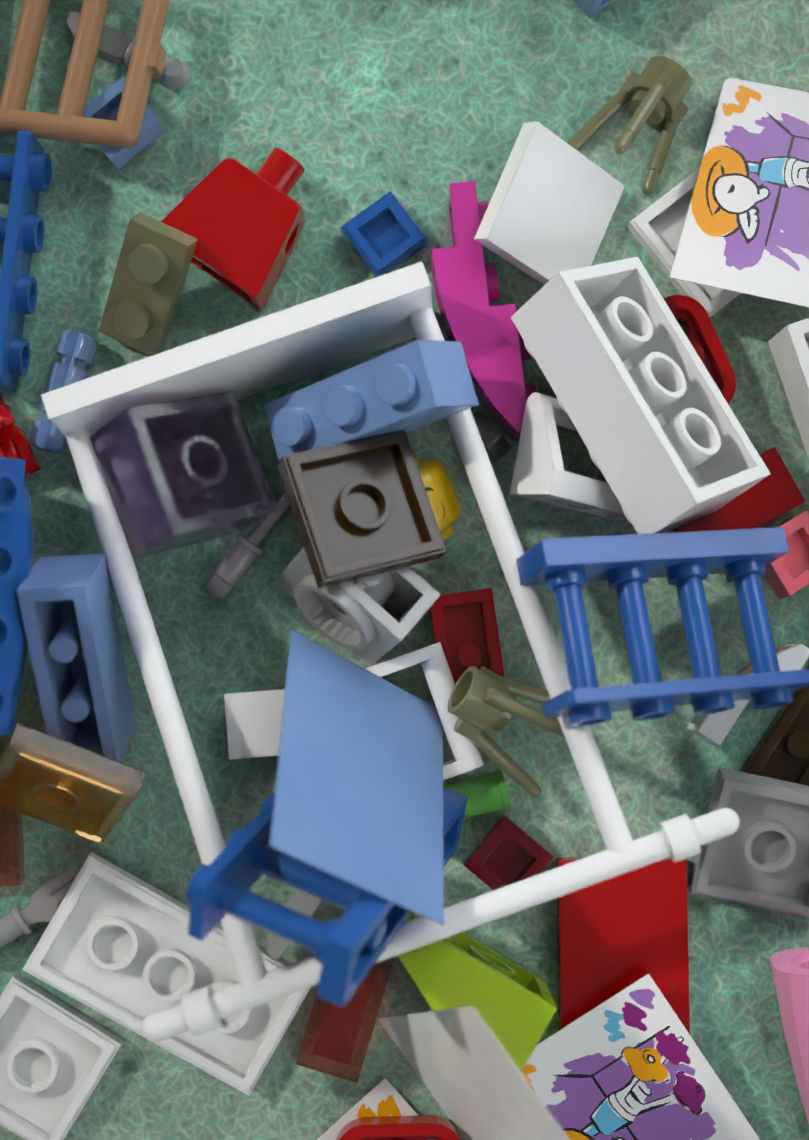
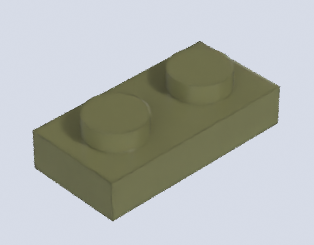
M141 212L129 219L98 332L150 356L161 353L168 339L198 239Z

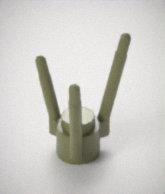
M663 56L651 57L640 75L630 73L621 89L567 143L579 151L631 100L629 108L633 116L615 143L614 152L619 155L623 154L645 123L659 125L662 120L664 121L642 187L644 194H652L662 172L677 126L688 111V107L682 100L692 85L689 73L672 59Z
M470 666L457 680L448 700V712L458 717L454 725V731L472 740L530 796L534 798L541 795V788L484 731L489 728L500 731L507 725L512 715H515L554 734L565 737L558 718H545L544 712L520 702L516 698L517 696L543 704L550 700L548 691L502 677L484 666L480 669Z

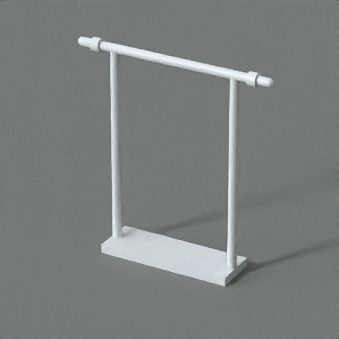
M423 262L41 394L48 419L67 439L101 549L105 553L108 571L202 865H210L225 849L226 845L98 449L415 337L417 340L445 341L433 311L431 283ZM471 409L449 416L446 420L550 699L567 690H571L567 664L537 585L520 586L516 560L524 554V550ZM569 716L557 717L607 850L444 908V925L423 916L404 922L376 963L671 857L672 861L676 863L701 854L700 846L734 834L740 825L739 817L735 811L729 808H721L693 819H689L687 814H683L659 823L660 831L633 840L590 725L573 727L570 726ZM226 914L221 920V924L240 982L213 991L210 986H206L181 995L180 1004L145 1017L141 1024L142 1035L148 1041L159 1042L186 1031H190L193 1036H197L222 1026V1018L317 985L322 964L315 961L313 955L266 972L251 924Z

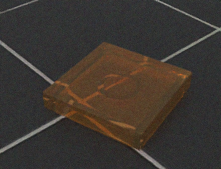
M18 723L0 755V806L99 843L104 841L138 795L145 773Z

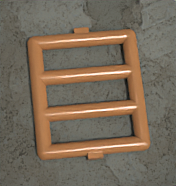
M24 0L0 99V134L17 136L18 130L31 131L36 138L119 148L135 146L139 140L153 76L162 77L167 53L160 42L170 0H143L116 121L83 117L110 0H83L57 114L25 111L51 0Z

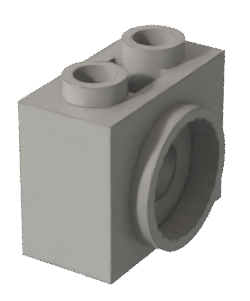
M304 547L276 580V583L295 599L301 612L317 630L336 644L352 650L370 667L404 639L441 595L410 566L318 589Z

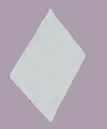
M473 1006L378 1018L464 1140H569Z

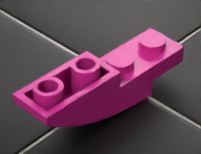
M475 181L450 183L448 208L453 247L431 249L430 267L436 301L448 340L460 341L462 343L476 396L493 420L512 441L519 440L526 402L532 393L537 392L535 384H524L522 361L531 360V355L524 345L522 336L510 318L516 313L515 304L489 306L490 301H499L497 267L495 262L484 263L483 245L474 240L489 202H477Z

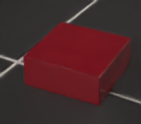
M503 814L463 864L492 890H496L542 873L554 857Z

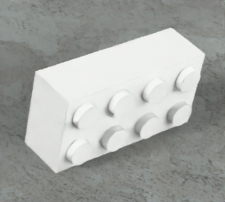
M638 257L558 272L510 317L522 336L527 351L536 360L555 392L560 407L568 414L588 448L592 461L601 470L620 502L625 517L634 526L638 534L664 533L715 512L771 474Z

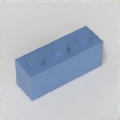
M416 340L264 405L278 460H280L283 455L405 430L408 433L479 404L462 343L460 341Z
M105 553L40 557L33 566L29 577L23 580L18 587L17 595L54 769L118 767L136 729V722Z

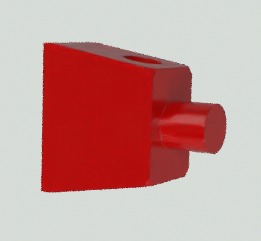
M276 147L271 151L256 174L235 159L228 157L215 167L161 222L197 238L198 241L191 263L262 311L305 224L302 207L295 200L287 196L305 170L295 158Z

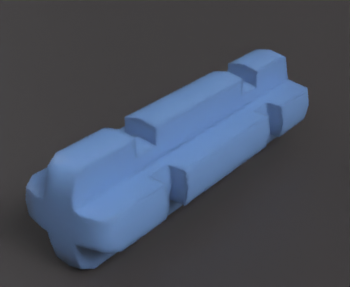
M65 330L61 334L56 354L60 355L59 363H52L43 394L88 378L89 374L85 373L84 368L85 365H92L97 348V343L92 337L71 330ZM41 399L38 410L42 411L43 416L41 420L35 419L29 438L30 444L50 453L62 454L66 450L67 439L48 419L43 400Z

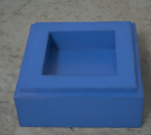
M391 191L340 227L343 236L375 278L390 273L428 244L427 238Z

